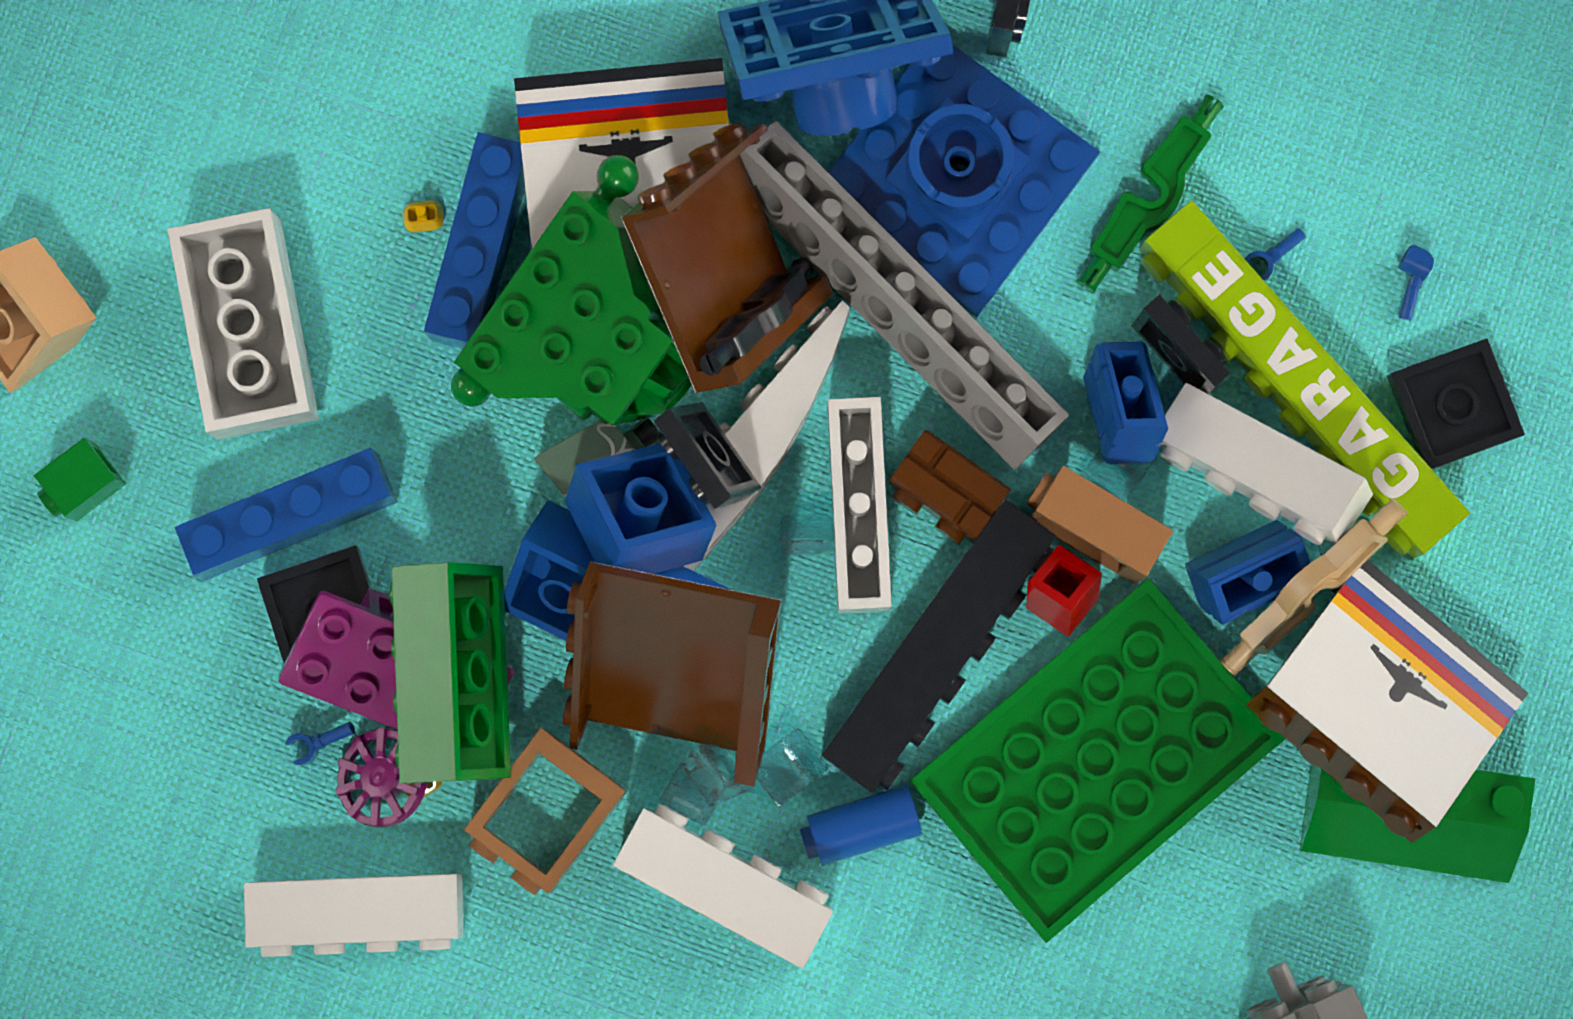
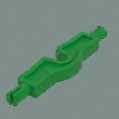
M1206 94L1192 117L1182 116L1168 137L1142 165L1140 170L1141 176L1158 190L1159 198L1156 201H1147L1139 196H1135L1131 192L1122 194L1106 226L1090 248L1089 254L1093 259L1079 279L1076 280L1080 287L1083 288L1092 274L1096 272V275L1086 288V291L1094 294L1110 269L1116 272L1120 270L1143 235L1161 226L1173 214L1184 192L1185 175L1211 138V133L1207 129L1224 108V105L1218 99L1208 114L1204 115L1215 98Z

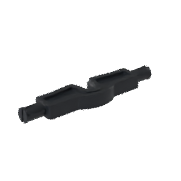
M800 257L798 260L796 258L786 271L771 275L743 301L744 312L731 315L723 322L717 332L706 342L708 352L700 359V368L704 373L713 376L714 373L718 375L730 360L744 357L765 334L780 326L790 317L793 311L792 305L809 288L806 279L813 273V265L808 259Z

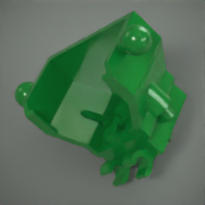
M623 155L607 157L598 167L596 175L598 187L596 190L572 191L454 361L460 369L451 380V391L454 398L460 404L468 407L479 406L486 402L491 394L496 398H557L581 419L585 420L593 414L605 425L609 423L613 426L650 418L653 414H663L669 408H673L689 390L692 383L621 218L633 208L621 197L632 193L639 181L638 168L631 159Z

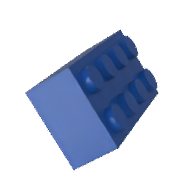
M547 500L522 539L504 590V608L506 612L565 641L571 621L575 620V615L567 613L571 586L574 584V581L582 583L589 562H595L568 509ZM684 566L655 573V575L729 589Z

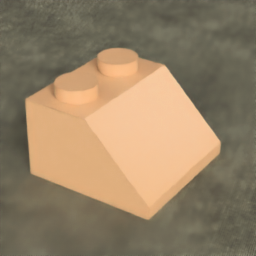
M36 237L0 251V381L11 393L18 390L74 348L97 318L88 307L85 299L78 294L60 270L56 261L47 253Z

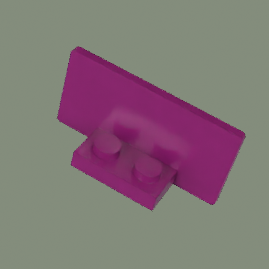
M368 588L361 605L327 591H320L279 673V683L398 729L397 714L393 705V697L396 691L395 660L391 651L392 639L394 637V616L390 596ZM507 663L508 685L514 671L513 666Z

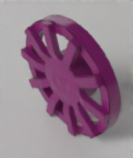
M386 728L371 730L353 739L354 742L349 746L343 758H339L336 795L340 797L341 803L350 817L364 825L379 828L397 825L410 817L420 805L428 783H414V786L407 783H399V768L395 760L398 742L388 757L385 754L386 738L398 740V731ZM377 740L376 757H373L367 745ZM359 753L366 762L364 767L354 763ZM353 771L361 774L360 780L349 783L350 772ZM362 788L364 791L354 802L351 791ZM402 791L410 793V797L401 808L395 797ZM373 797L371 816L368 817L360 810L367 800ZM382 800L387 801L393 812L391 816L380 818Z

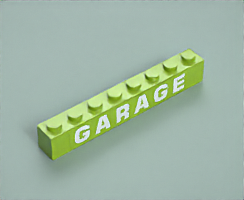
M1192 200L1144 241L1139 250L1145 256L1141 259V262L1148 273L1158 282L1162 283L1166 280L1179 294L1175 298L1176 302L1188 313L1191 320L1197 321L1200 318L1213 333L1210 336V340L1220 348L1228 360L1235 357L1248 372L1244 375V379L1251 389L1262 399L1269 396L1282 410L1278 416L1283 425L1297 438L1304 435L1317 450V453L1366 478L1373 495L1362 513L1366 516H1370L1372 513L1375 515L1391 498L1398 501L1404 507L1408 515L1385 535L1388 539L1387 542L1394 550L1403 556L1408 552L1413 559L1424 555L1471 514Z

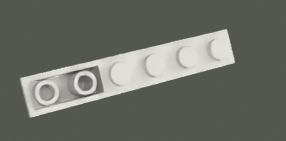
M841 301L834 311L828 306L824 307L807 328L812 333V336L800 349L795 345H791L775 363L773 368L778 374L769 385L764 388L758 383L743 399L739 407L745 412L733 426L730 427L726 422L719 426L762 488L746 500L714 509L711 503L706 504L717 526L703 560L757 499L785 459L808 419L831 369L849 318L850 307L845 302ZM702 561L684 565V567L694 571Z

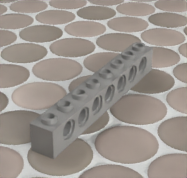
M774 121L767 127L768 131L759 137L760 142L750 145L740 153L766 220L802 257L811 262L813 268L821 276L826 275L829 284L1016 470L1068 418L1069 414L777 121Z

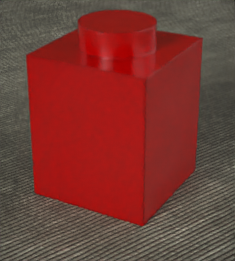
M1058 545L1028 582L1026 609L1069 637L1099 600L1102 573Z

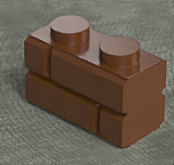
M926 429L888 483V485L896 490L891 497L897 503L916 515L921 508L938 519L934 528L958 545H960L964 538L972 544L975 542L1011 491L1008 486Z

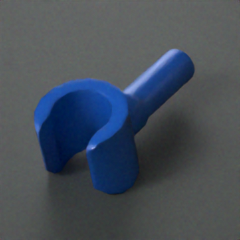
M1297 228L1266 252L1254 251L1248 254L1245 260L1249 263L1253 259H1262L1267 264V272L1260 276L1265 282L1271 276L1274 264L1303 241L1306 236L1301 229Z
M1416 245L1408 247L1398 265V269L1411 275L1398 317L1409 321L1412 319L1419 289H1421L1423 281L1427 278L1434 265L1431 253Z
M347 722L313 736L300 733L291 735L286 740V746L292 745L299 740L306 741L309 746L307 756L292 763L296 765L312 763L318 756L320 749L355 734V728L351 722Z

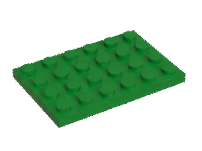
M1148 578L924 767L909 782L1035 932L1047 943L1286 738L1280 733L1264 726L1258 715L1246 706L1251 699L1249 694Z

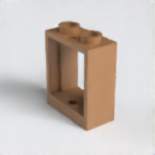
M1062 466L1055 476L1046 472L1026 505L1034 509L1030 517L1054 533L1057 539L1133 584L1148 576L1173 533L1172 529L1065 466Z
M540 728L511 766V778H502L464 831L474 837L469 846L493 864L500 857L516 870L510 877L527 891L536 895L542 889L550 894L556 889L628 791L546 729ZM540 754L602 800L548 873L486 828Z

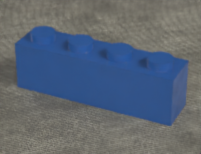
M477 132L424 328V333L433 342L463 349L495 303L525 191L520 142Z
M368 448L175 526V530L193 576L208 580L396 504L398 501L379 454L372 448Z

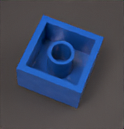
M661 443L576 464L565 503L595 563L655 574L703 561L717 524L707 505L692 490L689 484L691 475L680 459H673L665 451Z

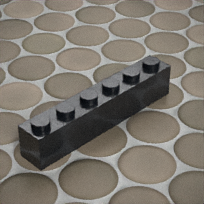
M1005 499L821 757L871 793L875 791L878 785L888 790L905 766V764L898 760V757L909 742L918 748L936 723L928 715L939 700L949 705L966 681L958 673L970 657L979 663L996 639V636L990 633L989 630L998 617L1002 615L1009 620L1027 596L1019 588L1030 573L1035 574L1054 551L1049 546L1056 538V535Z

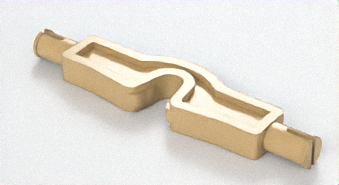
M1391 498L1369 521L1365 519L1360 520L1324 555L1318 557L1297 573L1281 590L1276 600L1240 633V637L1243 640L1224 658L1220 659L1223 666L1231 674L1237 676L1238 672L1258 653L1265 655L1271 651L1285 636L1316 610L1315 601L1312 598L1317 592L1324 588H1339L1387 542L1388 539L1385 535L1408 515L1404 507L1398 501Z

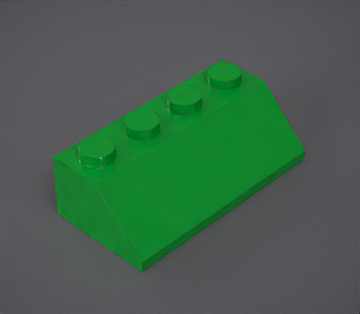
M453 562L392 566V583L389 596L394 616V637L392 639L391 651L395 660L396 691L393 697V705L397 714L398 745L395 751V760L399 768V783L511 778L503 566Z
M1311 764L1299 851L1509 883L1529 832L1535 778L1476 769L1437 827L1411 843L1405 837L1390 831L1383 819L1363 802L1348 796L1341 784L1322 768Z

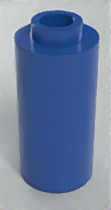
M907 785L807 815L809 826L800 829L808 858L812 859L819 856L822 866L923 835Z

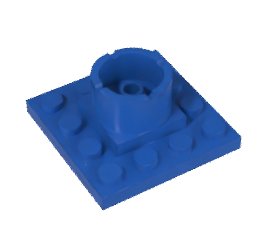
M767 0L717 12L723 39L743 100L753 98V100L758 102L771 101L781 97L784 91L790 90L799 128L806 133L814 135L847 134L854 127L859 128L861 131L883 123L896 113L898 106L892 68L904 64L914 67L929 66L937 63L941 59L940 56L954 54L950 32L933 0Z
M952 44L954 54L940 56L941 59L937 63L929 66L914 67L910 65L895 84L898 100L896 113L879 125L861 130L828 173L964 309L978 318L1097 159L1100 151ZM950 163H963L967 166V169L961 172L955 171L951 168Z

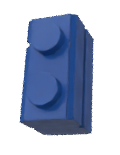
M1136 341L1102 342L1097 344L1083 379L1097 436L1101 439L1100 448L1103 460L1108 464H1133L1154 461L1160 449L1159 443L1163 442L1168 431V425L1146 343Z
M1275 520L1185 563V568L1201 609L1224 625L1242 616L1246 610L1251 612L1276 600L1286 584L1304 567L1310 564V560L1301 536L1292 529H1288L1280 521Z

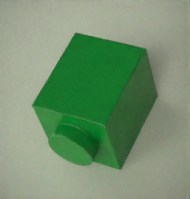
M82 438L33 475L43 488L37 492V495L49 512L55 517L63 514L64 517L76 522L126 485L98 445L86 438Z

